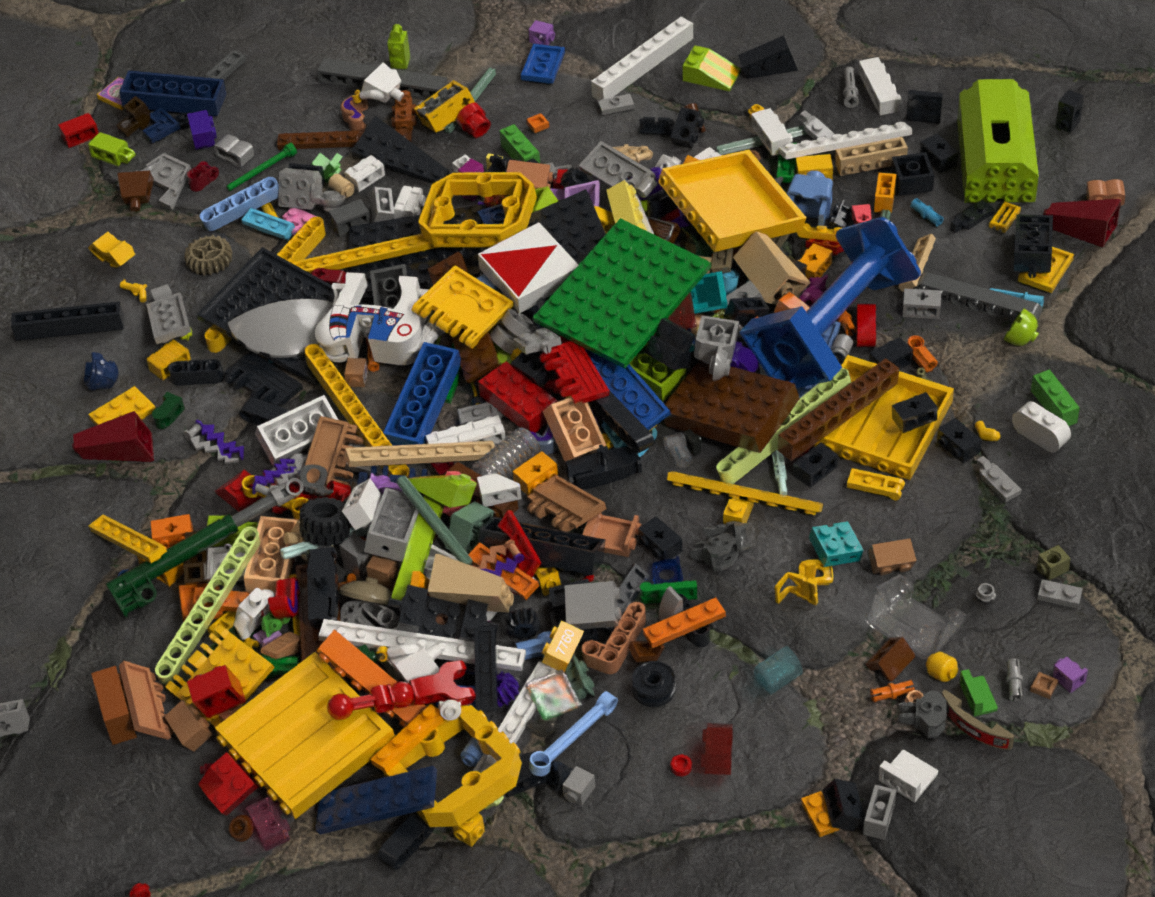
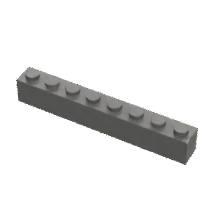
M324 58L317 69L319 83L362 90L364 80L378 66ZM397 70L401 79L399 90L409 91L411 97L415 99L426 100L448 84L447 77Z

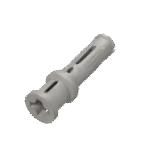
M846 67L844 69V105L848 108H854L859 104L857 97L858 89L855 87L854 68Z

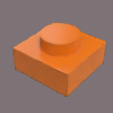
M541 113L526 119L527 125L534 133L549 128V122Z

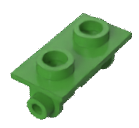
M269 612L263 617L261 622L262 629L266 632V636L270 637L274 632L280 630L283 624H287L290 618L277 619Z

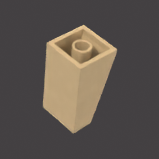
M756 231L733 257L767 303L777 305L778 300L788 292L798 297L810 284V281L766 234Z
M435 554L428 593L431 597L467 605L468 599L488 604L487 611L509 613V608L513 605L514 595L502 577L441 554Z

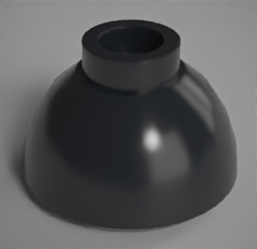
M552 761L550 772L546 775L550 788L554 791L562 790L563 783L573 769L568 768L562 762Z

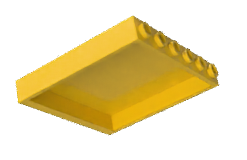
M750 150L662 168L658 183L714 252L742 246L756 231L766 234L770 239L802 231L806 216Z

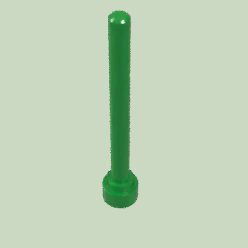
M291 142L286 144L280 153L226 185L227 190L232 191L283 158L295 156L297 149Z

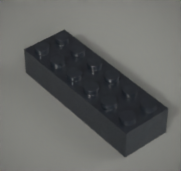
M491 517L480 529L479 542L489 549L491 546L505 545L510 540V537L498 527L502 518ZM519 522L542 562L540 565L544 568L555 567L564 572L574 571L579 572L583 576H590L595 573L603 562L606 539Z

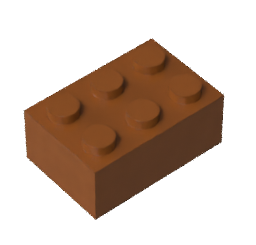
M116 666L91 673L112 745L137 738L121 673H118Z

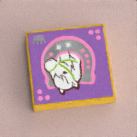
M117 77L97 94V98L123 110L124 107H122L119 91L124 79Z

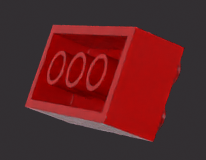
M507 361L478 381L480 396L522 430L536 433L548 424L543 411L551 404L557 403V400Z

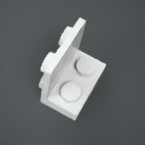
M902 750L891 764L885 760L879 767L878 781L891 789H896V792L915 803L936 778L938 770L909 752Z

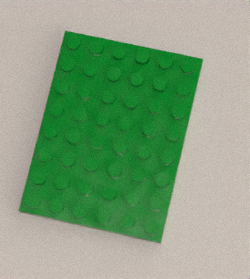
M620 218L533 316V321L625 369L650 340V337L657 332L661 319H668L709 271L711 262Z

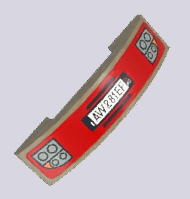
M945 689L942 691V696L946 699V715L961 731L973 739L995 748L1005 750L1013 748L1015 735L998 724L992 729L961 709L962 700Z

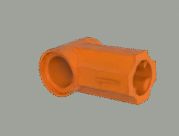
M915 335L909 337L907 344L913 349V360L920 368H924L927 373L932 371L937 366L938 361L924 346V339Z

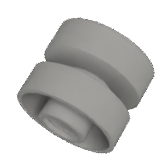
M508 309L501 319L504 325L497 324L490 333V336L500 348L511 355L513 350L517 349L514 346L513 339L518 338L520 334L525 332L536 333L538 328L523 314L513 309Z

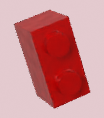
M89 113L58 124L61 137L68 148L89 141L99 133L97 125Z

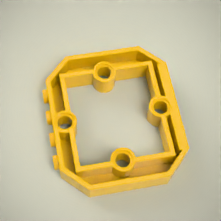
M521 172L451 173L431 185L418 221L421 233L434 247H492L527 229L537 198L534 184ZM453 195H481L482 197L513 195L504 198L502 201L505 214L503 224H477L475 220L471 219L465 220L461 224H443L444 221L452 219L455 215L451 201Z
M472 705L461 706V714L458 718L454 720L445 719L387 773L383 772L385 777L408 772L406 769L425 755L429 757L440 755L445 749L444 742L463 729L477 740L482 753L491 755L497 761L481 773L478 771L466 773L461 781L463 786L437 803L435 801L433 808L417 811L416 813L429 827L460 826L516 787L522 765L519 757L520 749L514 742H509L508 737L503 731H498L493 721H487L485 714L481 710L477 711Z

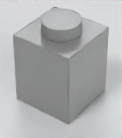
M576 766L562 785L563 796L569 802L582 806L595 788V775Z

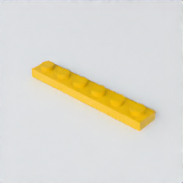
M104 514L88 525L91 532L150 563L159 560L167 552L164 545Z

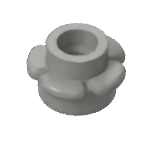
M983 583L977 588L976 597L982 602H990V600H994L996 597L995 589L991 584Z

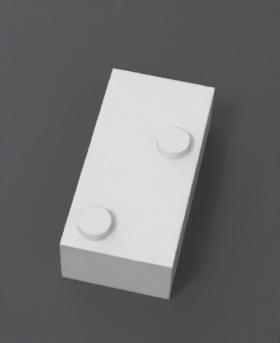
M325 395L257 426L255 435L273 466L274 463H280L279 459H289L294 454L310 449L320 416L338 420Z

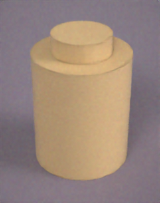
M338 173L331 176L328 181V187L344 195L345 198L350 197L354 193V184Z

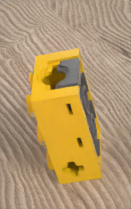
M453 80L416 106L414 110L422 124L437 133L444 130L449 123L456 121L457 115L462 108L475 101L467 87Z

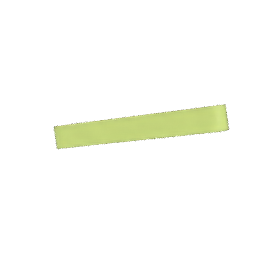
M841 368L831 381L819 383L804 394L761 453L738 447L722 459L716 466L721 482L734 484L777 450L779 434L852 383L848 370Z
M246 527L241 531L157 663L155 672L159 682L166 685L169 681H174L173 676L179 674L181 667L188 660L260 545L259 532L256 528ZM249 536L255 537V539L252 541L246 540V538ZM239 552L245 553L243 557H236V554ZM228 569H234V570H235V571H234L233 573H231V574H226V573H225V571L228 570ZM218 585L224 586L220 591L215 590V587ZM207 602L214 603L211 607H204V604ZM196 619L203 620L200 624L193 623ZM187 635L192 636V639L189 641L182 640ZM174 653H181L179 658H172ZM163 670H170V673L168 675H161V672Z

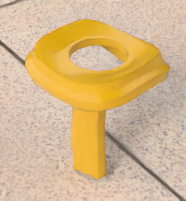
M816 559L800 563L798 567L799 574L807 576V579L811 578L817 581V585H829L833 582L832 566L824 567L821 560ZM817 569L821 570L824 576L815 577Z

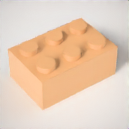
M571 398L551 404L543 411L564 461L596 453L599 445L603 444V447L606 446L588 402L583 404L581 402L574 403Z

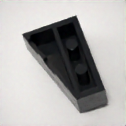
M784 35L738 55L747 79L798 71Z

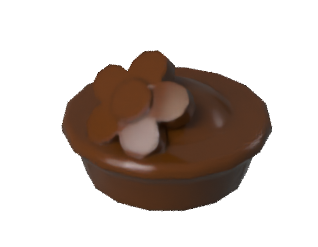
M247 815L237 816L229 825V832L236 841H247L253 834V821Z

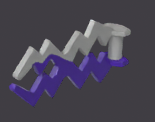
M197 419L195 425L184 433L186 440L190 443L192 442L195 450L205 448V453L218 452V461L225 460V464L239 462L238 458H231L232 453L240 452V458L244 460V446L235 447L236 441L224 443V432L214 433V424L203 425ZM200 431L202 435L207 434V441L199 442L200 435L193 436ZM217 440V445L210 446V441ZM224 450H229V453L223 454Z
M279 459L280 464L274 463L276 471L263 470L264 476H254L252 494L259 492L266 496L270 495V491L288 482V477H295V473H298L301 469L299 463H295V459ZM295 463V467L289 466L290 471H284L288 470L287 464ZM273 477L281 478L275 480L277 485H270V488L265 487L267 483H274Z

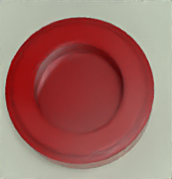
M680 754L672 758L670 764L674 775L683 777L691 772L692 761L688 756Z

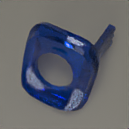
M676 556L675 559L657 561L652 564L651 573L654 584L683 581L679 556ZM667 569L672 570L675 575L670 580H663L659 577L660 572Z

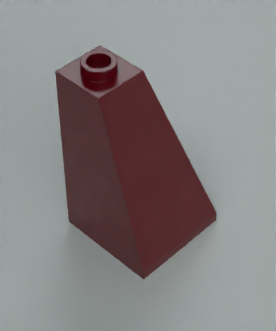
M1121 199L1052 203L1048 209L1044 210L1043 215H1053L1054 231L1103 248L1118 225Z
M135 411L73 434L74 443H72V448L82 459L154 461L152 432Z

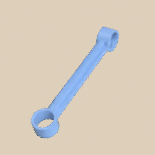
M607 691L602 693L595 706L544 752L537 751L530 756V772L536 776L547 775L550 772L551 762L600 717L611 714L618 703V698ZM542 761L547 765L537 766L534 764V762Z

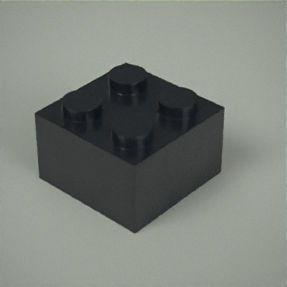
M926 152L892 157L891 174H896L898 195L933 191L934 173Z

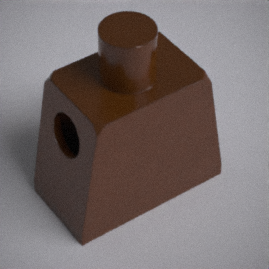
M150 170L118 173L119 187L124 203L130 204L131 211H140V204L150 201L154 181Z

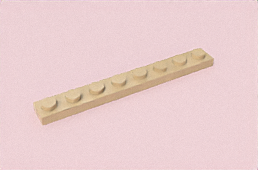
M493 441L345 448L344 452L349 467L497 459L498 455Z

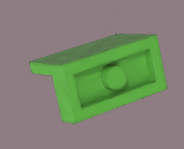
M969 669L961 671L959 684L973 716L996 712L998 707L985 677L978 676L973 678Z

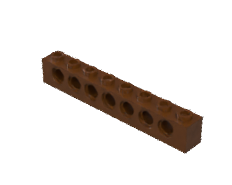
M886 358L779 434L777 451L790 461L794 460L898 384L900 368Z

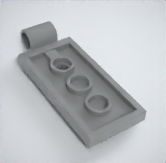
M602 141L596 145L579 165L580 170L610 188L625 180L629 185H633L636 194L638 193L643 198H646L657 186L653 171Z
M168 284L151 289L155 301L146 305L156 344L166 343L170 339L178 336L183 337L190 333L191 328L181 293L172 295Z

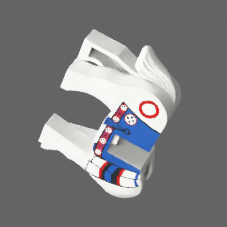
M347 272L345 284H332L334 293L333 307L317 324L315 329L316 340L330 361L346 362L348 358H358L362 341L365 337L368 338L375 362L395 365L412 364L415 362L424 342L433 344L439 336L445 333L436 327V323L432 324L429 321L435 312L434 310L426 318H422L411 311L414 303L419 300V296L421 298L429 289H420L417 277L399 276L398 281L402 294L394 309L376 305H359L368 286L365 274Z

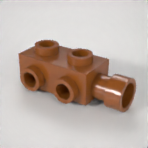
M402 90L401 92L404 93V97L399 102L395 99V106H392L393 116H395L392 117V125L396 129L412 128L413 130V126L417 125L416 115L413 116V114H416L414 110L416 104L412 102L411 93L407 90Z

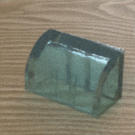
M785 646L755 666V680L770 695L803 674L802 666L797 656L788 646Z

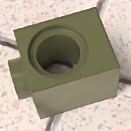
M1057 545L1038 555L1037 569L1041 575L1051 580L1069 571L1071 558Z

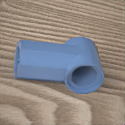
M542 632L536 639L515 643L516 648L526 650L525 660L539 656L544 658L545 655L541 653L546 642L550 644L552 638H549L551 632Z

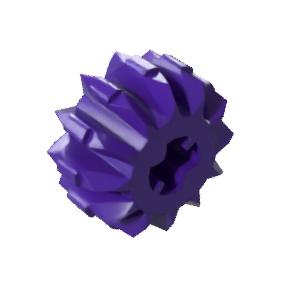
M500 672L497 675L498 706L501 708L504 704L508 705L511 700H515L514 696L519 694V685L512 674Z

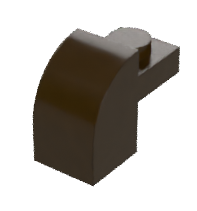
M135 96L123 106L128 115L116 125L118 130L127 137L138 128L144 130L150 121L148 107Z

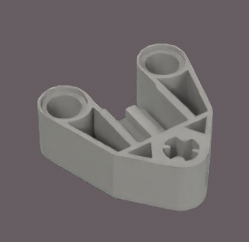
M363 600L346 602L341 608V622L374 626L368 620L372 617L381 627L393 629L398 626L400 618L387 607Z

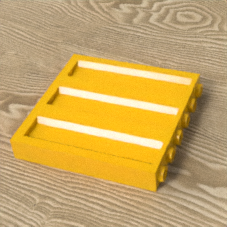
M847 355L841 366L848 370L851 382H853L877 364ZM899 371L898 384L812 447L823 443L838 454L839 457L911 480L953 402L954 388ZM927 392L937 405V420L902 433L892 419V405Z
M316 652L215 727L218 734L216 739L222 747L227 746L230 749L228 750L230 755L235 760L239 759L242 762L241 766L246 773H252L259 787L262 788L264 786L267 789L268 796L273 801L277 800L280 803L281 810L286 815L290 814L294 819H297L368 763L377 752L395 737L393 729L371 707L355 710L345 720H335L330 717L327 712V703L333 695L341 693L346 694L350 698L360 696L328 664L324 663Z

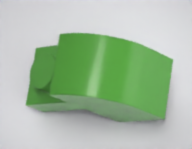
M319 153L311 165L323 166L325 183H328L331 176L339 174L342 170L339 168L341 166L339 161L342 156L337 153L330 161Z

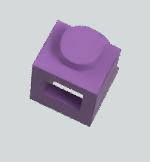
M1065 657L1064 659H1059L1054 664L1053 678L1058 679V683L1068 692L1072 693L1086 683L1088 670L1086 668L1081 669L1076 662Z

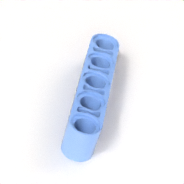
M267 177L203 210L200 214V219L208 231L217 230L244 216L250 208L257 209L279 197V184L274 177Z

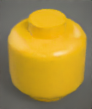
M941 651L931 654L926 661L928 674L939 681L948 682L955 678L958 673L956 659Z

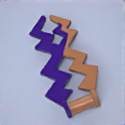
M508 540L505 545L491 546L490 556L483 555L480 566L476 568L500 577L502 570L514 574L517 563L524 561V555L520 553L514 540ZM507 549L514 557L513 560L507 558L506 563L497 561L495 571L487 569V562L495 564L497 553L506 556Z

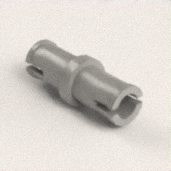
M1012 658L1006 661L1008 672L1006 683L1009 685V699L1017 702L1023 699L1021 686L1023 676L1020 675V661Z

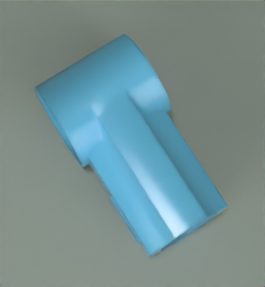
M731 268V272L723 273L726 295L737 289L740 273L735 268Z

